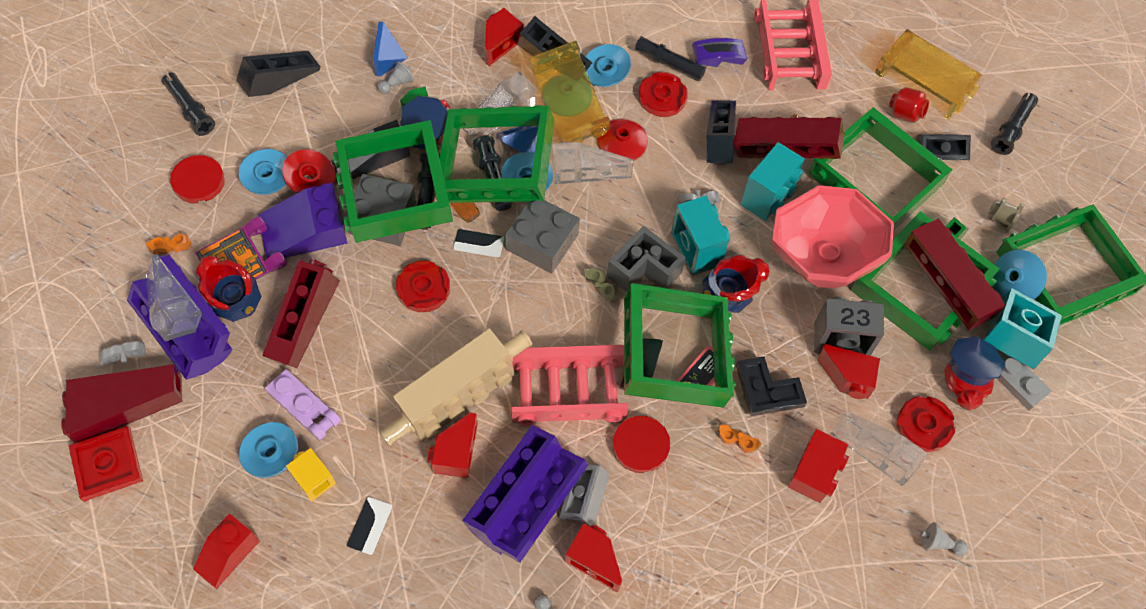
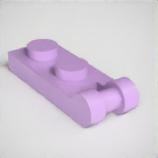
M287 369L265 388L266 392L318 441H321L327 435L325 433L332 426L336 427L342 421L333 410L329 409ZM320 415L324 417L318 424L314 423Z

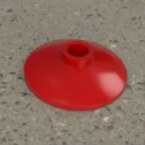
M628 119L612 120L606 123L599 131V149L607 158L613 161H634L640 158L647 149V134L642 126Z
M304 149L291 153L285 159L282 167L283 179L287 186L295 193L315 186L329 183L334 184L336 173L333 164L325 155L314 150ZM304 176H310L312 179H307Z

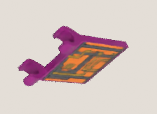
M255 217L244 227L195 252L199 261L206 256H213L218 258L220 262L231 260L238 263L256 280L287 265V261L280 252L274 253L264 261L253 243L252 236L262 234L267 230V226L261 217Z

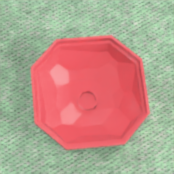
M818 185L776 210L772 245L776 254L805 280L817 287L833 289L854 282L880 267L891 257L894 222L857 189Z

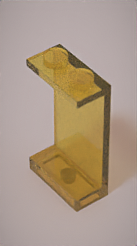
M908 29L881 57L875 71L876 75L883 78L892 68L951 105L945 116L948 120L955 112L960 114L968 103L966 99L968 97L972 99L981 87L977 83L982 74Z
M576 40L529 58L532 73L546 106L550 107L555 120L554 126L563 147L568 145L570 147L577 146L584 139L592 136L593 138L601 137L607 133V130H610V119L608 116L605 117L581 60L580 48Z

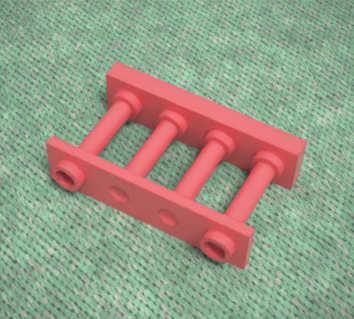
M761 0L759 8H755L754 20L755 23L759 24L765 63L763 79L767 80L768 90H774L777 78L812 77L816 82L817 89H827L832 76L819 0H808L806 7H803L802 10H768L767 1ZM770 20H802V22H805L806 27L805 29H771ZM805 38V41L809 42L808 48H774L773 39ZM776 58H808L812 60V67L777 68Z
M624 345L527 348L513 358L512 362L513 369L517 370L520 374L521 407H512V423L528 426L535 424V422L605 419L606 422H619L622 419H626L628 403H618L616 368L623 366ZM590 367H601L604 369L607 404H589L587 369ZM562 368H573L576 370L578 405H561L559 370ZM533 369H545L548 371L549 406H532L531 371Z

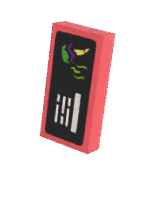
M708 345L677 381L712 386L714 383L713 348Z

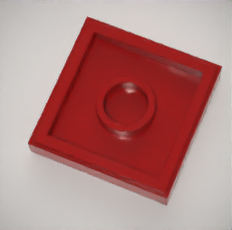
M128 425L68 445L79 498L83 502L143 481L132 431Z

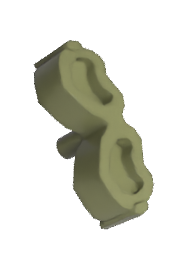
M598 268L585 269L586 278L590 279L595 287H599V291L604 295L605 300L616 301L618 295L617 285L606 283L605 272Z

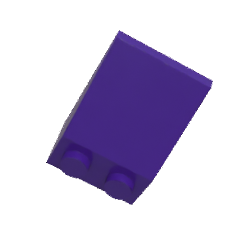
M333 183L304 189L258 214V217H261L267 226V230L262 233L267 259L277 252L282 253L284 258L348 243Z

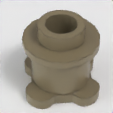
M1003 198L1001 201L995 200L988 214L992 215L991 221L996 220L1007 225L1005 231L1009 232L1019 219L1025 205L1020 203L1016 207L1006 202V198Z

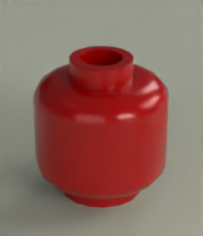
M904 87L897 94L894 93L892 95L889 107L893 108V116L896 119L915 123L926 116L930 100L926 98V94L923 91Z

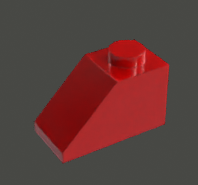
M504 7L497 13L490 15L486 20L485 58L488 66H491L518 45L519 34L524 29V24Z
M824 344L818 355V362L839 391L855 399H868L876 388L880 358Z
M470 413L436 437L435 446L430 445L428 463H431L434 474L469 478L478 427L477 413Z
M229 513L207 537L193 570L217 589L260 541L251 530Z
M583 524L565 555V563L618 593L623 580L611 539L606 536L607 533L602 528L596 525H591L590 527Z

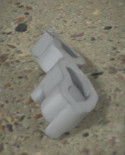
M696 190L695 194L686 193L678 195L680 204L705 195L711 204L716 205L720 201L718 191H709L701 195L700 190Z
M138 341L125 342L122 345H113L110 348L104 349L99 354L101 366L116 363L121 360L122 364L127 363L126 356L139 357L146 355L145 344Z

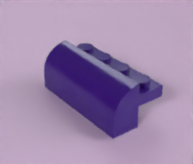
M170 255L158 258L152 277L132 281L127 302L186 380L209 372L230 355L232 348L227 342L230 335L227 326L220 321L213 312L212 307L206 303L195 285L189 281L182 272L181 267L174 262Z
M532 425L462 521L474 536L500 555L503 553L521 563L588 467L585 459L563 449L556 436Z

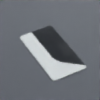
M458 229L453 250L499 258L504 237Z
M368 497L349 538L347 547L372 555L393 506Z

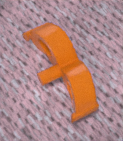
M177 234L171 240L169 237H156L146 242L147 248L154 255L160 253L168 254L170 251L179 252L187 250L192 244L186 234Z
M727 424L720 425L718 429L719 437L724 444L738 442L740 449L744 453L755 452L761 447L762 443L758 438H751L748 434L732 429Z

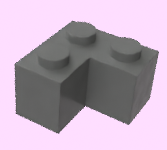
M643 226L608 261L607 277L626 292L631 283L636 284L644 275L661 288H668L682 274L686 257Z

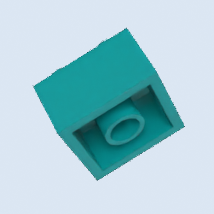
M778 142L748 177L740 205L765 222L772 214L776 216V210L784 205L783 200L786 196L791 198L797 190L798 185L796 183L804 173L801 167L805 159Z
M706 195L676 206L671 234L681 254L686 257L685 262L692 276L716 268L718 263L724 259L730 241L729 230L726 226H722L716 206L710 203Z
M1011 288L1002 299L1005 306L995 318L990 320L984 340L995 346L997 350L1035 369L1053 350L1062 315Z

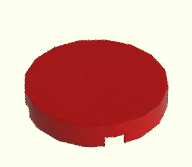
M657 72L652 74L651 77H646L642 80L638 91V100L642 108L649 114L657 117H669L678 114L684 108L688 97L686 85H683L678 76L668 72Z
M193 155L175 165L170 175V184L176 196L182 201L195 204L199 203L198 201H209L216 197L225 185V178L220 164L214 158L205 155Z
M416 261L408 264L400 276L398 275L396 279V293L400 302L407 309L415 312H430L438 309L447 301L450 294V278L446 270L435 265L434 262Z
M913 397L904 403L897 414L896 425L900 436L909 446L919 451H939L951 441L956 426L954 427V416L945 403L934 397Z
M648 416L631 417L624 420L617 427L613 437L614 455L617 461L627 470L635 473L652 472L666 462L670 451V436L666 428L656 419Z

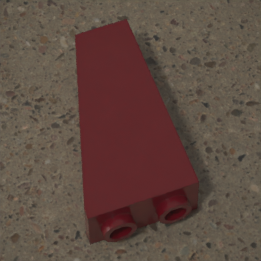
M310 259L309 263L301 260L298 261L263 352V357L298 368L340 282L333 275V270L325 267L326 264Z
M172 364L66 380V391L62 393L63 405L66 408L65 418L61 422L63 434L74 443L116 430L182 402V375L175 365Z

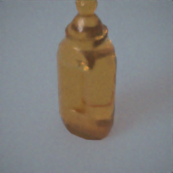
M450 203L458 215L467 223L480 216L479 208L475 203Z

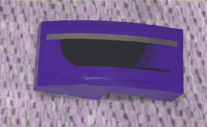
M714 38L695 41L692 44L696 63L701 65L718 67L722 61L743 65L748 59L743 40Z

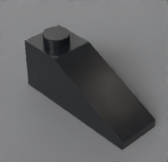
M536 16L532 18L519 34L517 43L536 59L575 82L580 80L593 63Z
M309 50L247 56L242 58L236 81L248 97L270 95L319 71L321 66Z
M711 100L707 128V163H714L716 165L733 163L736 100Z
M396 119L373 128L368 133L400 127ZM404 147L348 159L352 179L410 157L409 148ZM333 158L331 163L334 166L335 173H340V167L336 168Z

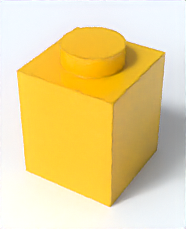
M311 448L306 452L297 453L293 461L286 465L291 476L311 502L336 484L331 473Z

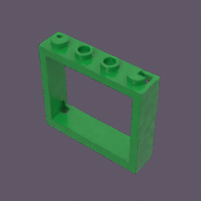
M535 105L448 109L440 163L449 203L544 201L555 123L550 107ZM538 126L531 178L451 180L460 129Z
M874 107L844 131L842 152L867 132L930 183L894 217L861 192L894 222L893 231L946 182L953 170ZM813 159L808 173L817 182L822 183L824 186L850 188L860 191L828 165L834 159Z
M431 120L335 140L337 151L333 152V158L336 168L340 167L341 171L336 173L339 188L344 189V194L340 195L343 211L348 212V216L344 217V224L347 232L352 231L356 243L453 222ZM425 143L437 202L359 219L348 159Z
M1094 204L1082 209L1076 207L1062 217L1055 215L1042 225L1036 223L1029 226L1022 233L1017 234L1013 232L1009 237L1002 239L1003 243L996 251L998 256L1001 257L1009 251L1025 249L1081 226L1121 282L1060 308L1044 287L1040 295L1034 300L1062 315L1059 326L1137 294L1146 286V274ZM1014 271L1012 273V276L1015 279V281L1019 278V273L1017 271Z
M919 211L893 239L891 257L877 269L857 279L851 291L862 300L884 304V317L927 350L931 351L937 342L943 345L952 333L948 330L952 325L958 328L962 323L955 312L952 311L936 329L874 282L906 247L904 243L910 233L934 221ZM952 234L960 247L966 250L968 257L974 265L983 272L990 286L993 287L997 282L993 277L1000 268Z
M631 283L624 297V395L724 408L728 401L734 397V388L736 386L732 376L735 365V358L731 356L733 333L729 330L732 313L728 312L727 297ZM642 308L711 318L715 386L643 377Z

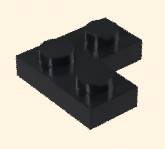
M765 356L737 361L736 368L750 417L806 406L807 400L799 377L772 382Z

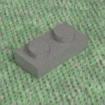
M1007 354L1001 357L1005 362V366L1000 378L997 379L1028 410L1032 409L1052 392L1025 364L1020 363V361Z

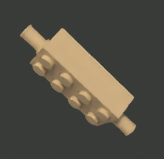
M489 328L395 394L393 398L401 412V417L383 430H380V434L390 447L410 431L415 432L421 441L426 438L431 439L440 433L445 424L460 419L465 414L466 409L473 404L478 405L485 401L489 393L495 388L506 386L512 380V376L515 375L512 364L513 358L528 347H531L532 341L521 330L517 335L502 344Z

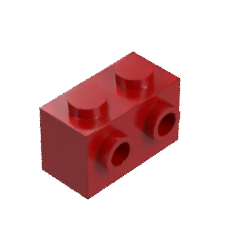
M816 428L807 443L788 488L818 503H821L826 495L831 497L838 484V481L834 479L837 470L842 472L849 459V456L845 454L849 444Z

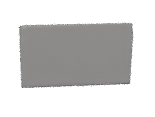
M588 464V467L563 502L559 515L561 520L578 525L586 524L590 527L595 525L609 478V473L601 465Z

